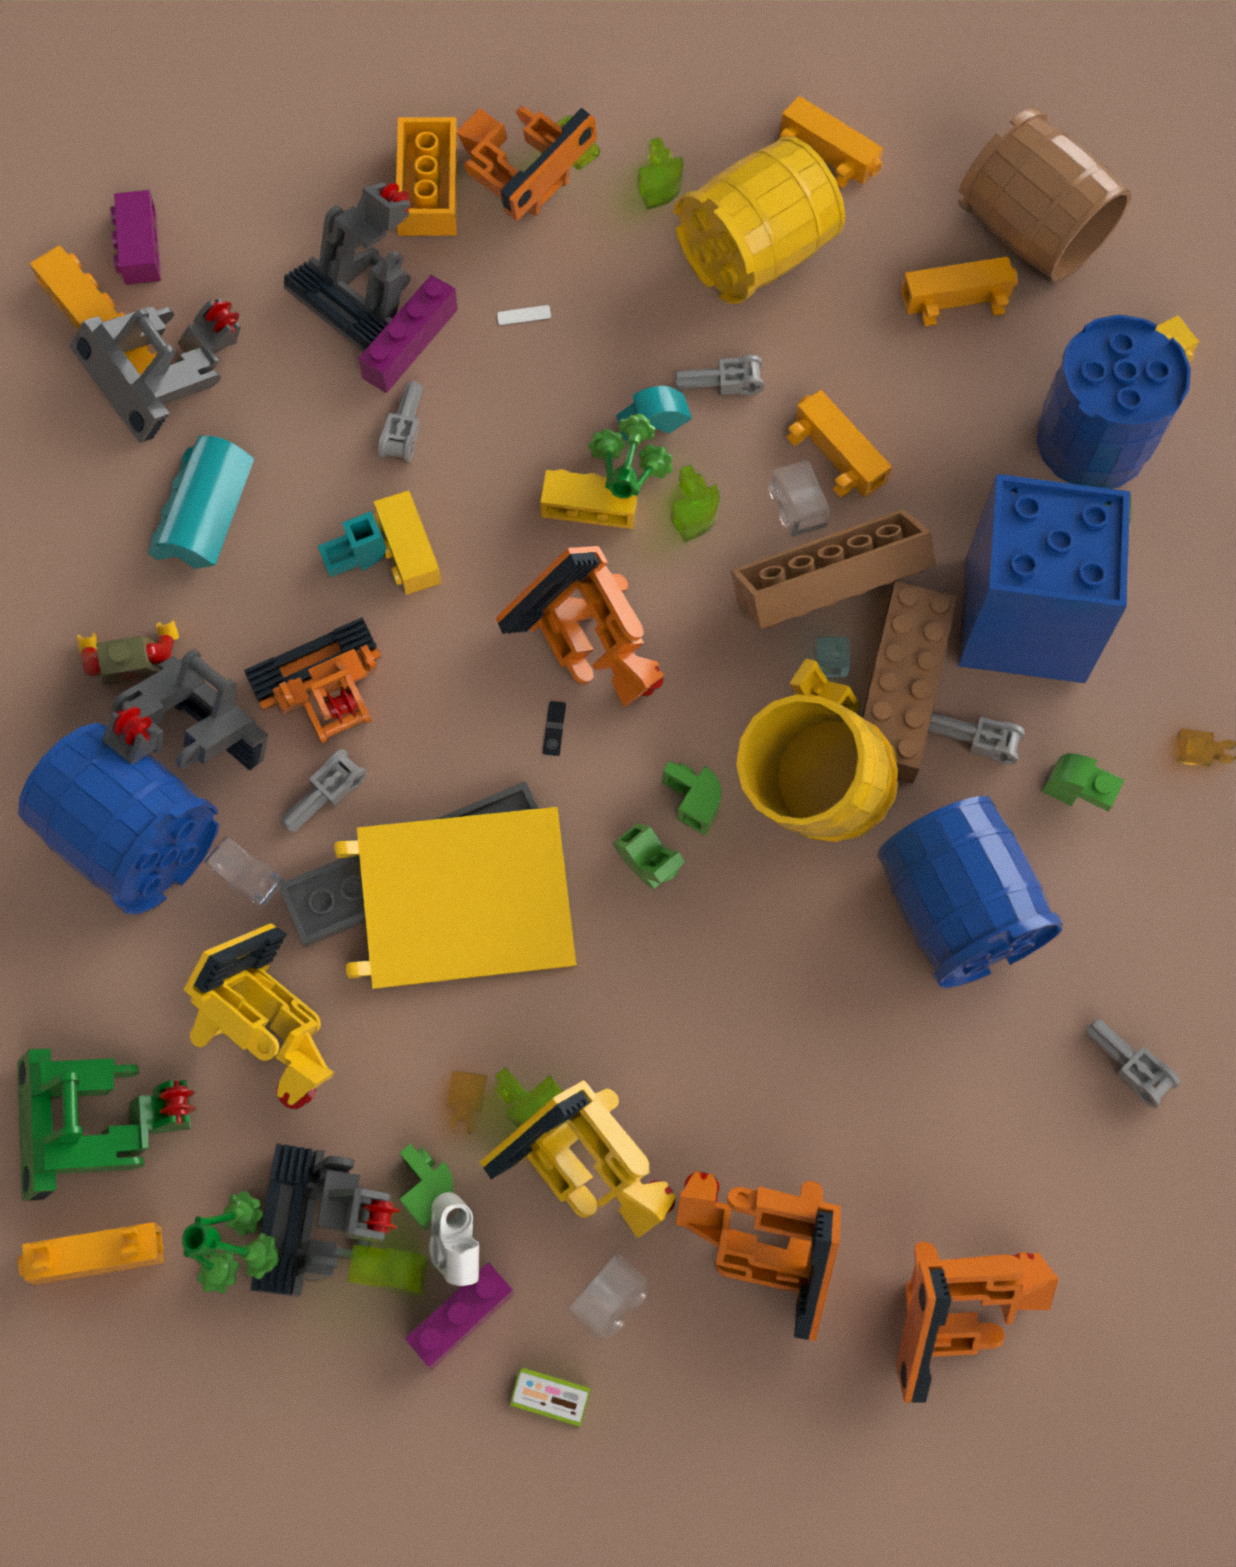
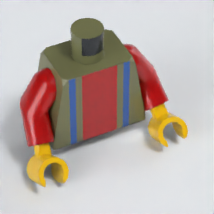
M171 620L166 625L158 622L155 625L159 635L157 642L144 636L98 643L96 633H92V636L87 638L77 635L78 649L84 672L89 676L101 674L103 685L151 677L160 671L159 664L171 658L174 640L179 638L175 621Z

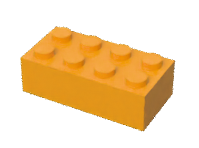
M398 117L396 184L399 186V192L407 191L409 193L408 202L411 203L408 207L410 214L397 225L398 236H457L458 135L456 132V117Z

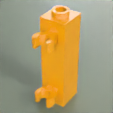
M798 96L782 113L779 138L796 137L809 144L825 162L836 168L835 173L838 176L835 180L842 189L849 183L851 178L863 185L871 176L875 177L879 173L883 165V161H881L883 147L801 96Z
M1009 257L905 272L901 294L907 315L922 312V321L925 327L937 325L935 317L940 315V309L990 302L993 316L1005 315L1004 306L1009 305L1008 299L1011 297L1014 286L1018 283V275L1016 269L1012 268Z
M819 390L812 396L810 394L806 395L798 402L795 423L788 427L790 434L786 438L793 446H796L808 436L842 473L835 479L837 485L833 487V491L840 498L847 495L853 488L865 498L888 482L892 466L822 390Z
M155 1222L25 1243L22 1244L23 1254L18 1257V1270L20 1276L24 1277L25 1282L38 1285L165 1263L162 1227Z

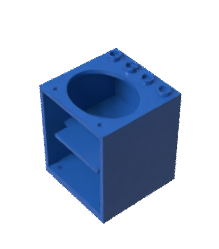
M996 474L966 556L958 666L1086 683L1127 607L1130 491Z

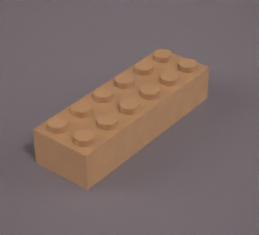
M901 509L732 569L731 574L737 603L757 626L762 629L774 627L780 622L793 617L805 616L809 611L823 606L835 605L838 601L845 598L863 595L867 590L878 586L893 584L896 580L903 577L921 574L925 569L934 567L936 564L931 532L906 510Z
M895 581L887 606L862 718L877 726L894 747L898 768L897 779L914 783L922 762L958 596Z

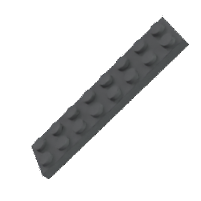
M525 781L437 819L539 808ZM359 855L338 859L278 884L304 948L366 922Z

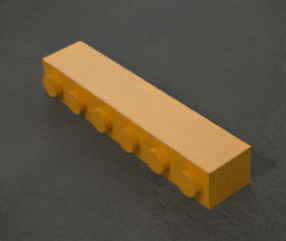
M60 245L29 263L37 282L77 330H79L83 321L99 316L105 322L125 315L123 312L118 314L114 310L115 305L106 292L101 294L98 291L99 287L93 276L89 272L84 274L76 256L73 253L67 254ZM149 345L124 352L140 375L157 355V352L152 354L148 350Z

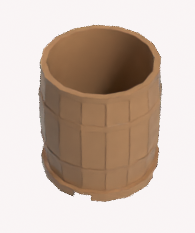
M1031 107L1020 112L1010 120L1014 127L1003 137L996 133L987 142L972 162L961 182L959 192L964 197L963 201L961 199L958 200V204L966 212L974 213L989 231L1021 257L1023 261L1042 272L1052 282H1060L1084 265L1115 230L1131 201V191L1109 171L1106 165H1103L1087 149L1071 138L1070 135L1049 123L1048 115L1038 108Z

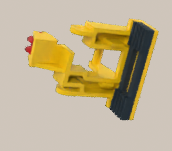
M270 923L203 952L184 988V991L191 996V1003L199 1009L194 1026L190 1032V1040L194 1046L203 1047L208 1045L213 1037L222 1033L226 1034L243 1051L248 1049L262 1061L270 1060L276 1056V1059L287 1066L276 1088L278 1099L289 1109H299L311 1102L315 1097L316 1089L322 1083L332 1078L335 1072L327 1067L311 1038L312 1035L320 1030L321 1020L319 1016L267 973L270 967L269 963L274 960L272 957L276 956V951L281 947L279 945L283 943V938L287 936L285 932ZM268 1021L271 1023L270 1028L285 1041L280 1051L277 1039L265 1029Z
M585 1080L553 1097L480 1161L485 1172L492 1180L528 1158L561 1203L566 1200L573 1211L582 1218L591 1217L597 1211L598 1206L601 1208L617 1198L622 1205L618 1211L637 1239L663 1221L665 1215L670 1213L675 1206L676 1195L672 1192L666 1181L653 1180L644 1185L640 1182V1179L650 1172L649 1161L609 1113L619 1104L617 1094L611 1089H604L594 1093ZM577 1139L582 1142L597 1163L593 1165L594 1169L611 1189L610 1192L598 1201H596L595 1197L585 1186L593 1176L569 1148Z

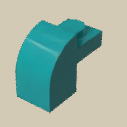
M668 386L650 387L632 395L634 403L616 414L618 423L621 419H628L632 414H643L650 420V425L667 434H670L692 419L684 394ZM622 433L624 440L628 441L626 435Z
M372 511L342 522L346 535L317 546L330 577L358 566L364 571L376 564L384 556L386 545Z

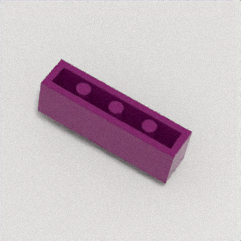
M431 274L359 357L362 379L387 393L458 310L456 289Z

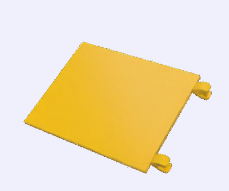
M558 807L357 827L358 841H337L334 844L337 858H348L358 855L360 857L370 961L347 963L346 974L348 978L354 979L371 976L372 989L577 966Z

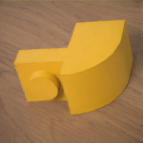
M806 658L789 683L796 694L819 696L827 700H834L857 713L861 706L850 687L828 681L815 660Z

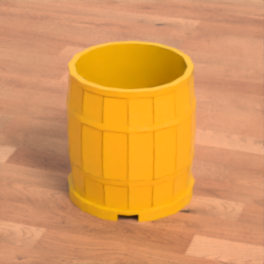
M782 137L776 142L754 151L747 157L734 163L717 176L711 178L699 190L688 191L674 204L673 213L674 215L679 213L681 223L675 227L678 242L686 260L699 280L707 288L714 285L723 294L719 298L724 302L737 305L748 300L755 293V290L771 284L774 280L809 259L821 247L835 239L843 231L845 222L843 197L835 177L824 160L813 148L796 137Z
M796 694L773 701L751 719L740 738L736 767L741 788L754 807L767 818L787 830L799 833L812 840L839 842L864 836L884 820L896 799L898 790V768L894 747L877 726L834 700H827L819 696Z

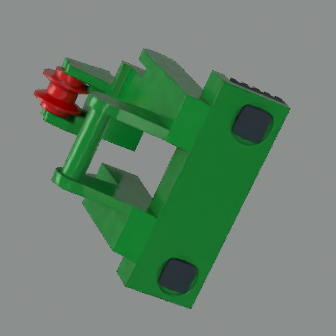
M51 1048L29 1049L17 1061L22 1201L44 1200L53 1191H56V1174L144 1167L143 1157L117 1158V1156L142 1154L149 1148L148 1134L191 1129L190 1113L195 1111L196 1107L189 1105V1097L193 1096L195 1091L188 1089L187 1080H168L157 1085L153 1089V1095L138 1096L129 1103L131 1125L108 1126L101 1132V1135L82 1136L83 1129L78 1124L77 1097L108 1095L114 1090V1078L137 1076L139 1074V1066L132 1064L115 1065L114 1058L51 1061ZM62 1097L63 1127L53 1133L51 1098Z

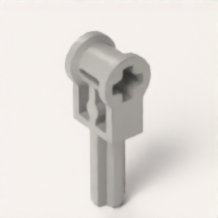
M744 355L739 358L719 359V368L677 371L675 373V384L678 389L720 386L721 395H756L761 393L765 387L760 375V369L763 366L762 359L757 355Z
M417 381L406 383L397 414H388L379 440V457L385 458L386 455L404 458L405 462H411L420 430L419 418H415L423 392V386L418 384Z
M935 713L931 716L928 730L935 734L971 743L970 753L991 758L1002 764H1015L1018 761V754L1016 753L1018 744L1025 735V730L1014 723L999 722L980 716L978 725Z
M345 749L336 751L327 760L325 765L309 779L314 788L281 818L282 824L289 831L296 832L326 802L329 801L335 807L350 792L363 783L368 771L364 767L359 768L348 757L349 753Z
M1101 1019L1095 1020L1087 1028L1086 1034L1122 1067L1116 1075L1148 1106L1157 1108L1161 1104L1160 1099L1171 1088H1177L1180 1085L1179 1077L1170 1067L1158 1060L1144 1046L1138 1052L1133 1050ZM1156 1082H1160L1156 1088L1153 1087Z

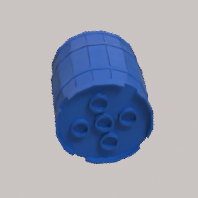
M1126 315L1098 318L1085 325L1083 331L1076 334L1068 343L1062 355V364L1055 374V378L1044 401L1042 416L1038 423L1036 441L1042 460L1060 479L1070 484L1108 489L1121 487L1138 476L1144 464L1153 455L1190 389L1191 367L1183 347L1174 337L1169 340L1164 334L1156 331V324L1144 318Z
M94 723L82 726L58 741L41 758L30 773L19 797L18 815L24 824L31 828L47 844L52 852H55L92 885L109 894L120 910L125 914L139 915L164 902L167 897L162 893L175 881L182 886L194 874L207 856L217 836L219 823L213 817L214 814H218V810L207 799L197 797L181 779H178L149 754L135 764H130L112 748L102 742L107 725Z
M975 796L960 800L919 818L891 836L880 847L877 854L890 883L892 894L895 896L918 945L923 949L934 967L933 977L942 989L958 987L991 974L989 966L1005 958L1011 965L1042 948L1062 931L1061 926H1063L1060 916L1056 912L1052 913L1043 892V887L1028 858L1015 838L1016 836L1007 826L989 796Z

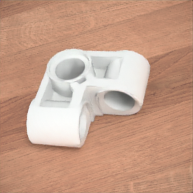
M450 1192L440 1194L432 1203L431 1208L432 1220L429 1243L431 1262L449 1284L460 1286L474 1284L479 1280V1242L472 1237L473 1213L458 1195ZM458 1208L456 1215L447 1220V1214L452 1209Z

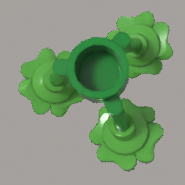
M632 414L628 419L620 420L618 430L628 438L627 444L629 448L624 465L617 468L614 472L612 459L619 458L621 450L626 446L625 441L622 440V434L612 432L606 428L603 431L595 432L593 440L588 443V448L592 450V457L601 458L605 461L607 476L605 488L610 489L614 496L621 499L629 498L632 495H639L640 488L648 477L657 476L664 479L667 473L670 474L673 471L671 465L672 455L668 454L663 446L654 447L650 444L645 447V450L639 452L641 459L639 467L644 470L639 479L635 470L631 467L636 447L646 439H653L656 428L650 425V420L643 414Z
M243 1191L239 1195H231L229 1205L223 1211L224 1214L207 1218L197 1216L195 1223L189 1225L183 1232L182 1245L185 1249L183 1255L184 1257L193 1258L201 1265L197 1281L203 1284V1290L207 1293L217 1291L222 1294L227 1290V1286H232L236 1283V1272L240 1264L233 1260V1254L240 1255L241 1259L247 1264V1275L254 1276L256 1279H261L266 1272L271 1271L278 1263V1249L274 1246V1237L261 1233L249 1245L240 1247L221 1242V1236L217 1229L210 1226L226 1222L227 1227L235 1229L240 1236L246 1235L247 1232H256L258 1222L263 1218V1212L260 1210V1200L252 1198L247 1191ZM217 1250L225 1251L226 1253H219Z

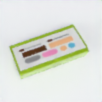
M520 1367L510 1406L581 1427L591 1389Z

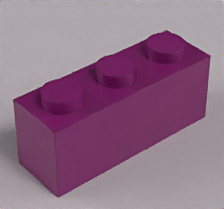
M150 190L114 193L115 206H110V213L113 224H116V230L112 231L114 248L118 249V255L113 256L116 273L122 274L125 285L161 281L156 208Z
M488 1262L479 1270V1280L476 1283L463 1285L412 1331L405 1340L425 1364L433 1370L514 1295L513 1289Z

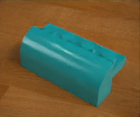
M208 435L198 436L195 446L188 447L182 456V465L178 475L172 482V491L169 499L162 508V517L158 528L151 537L152 543L148 554L156 560L177 556L194 569L215 566L254 458L237 445L225 439Z

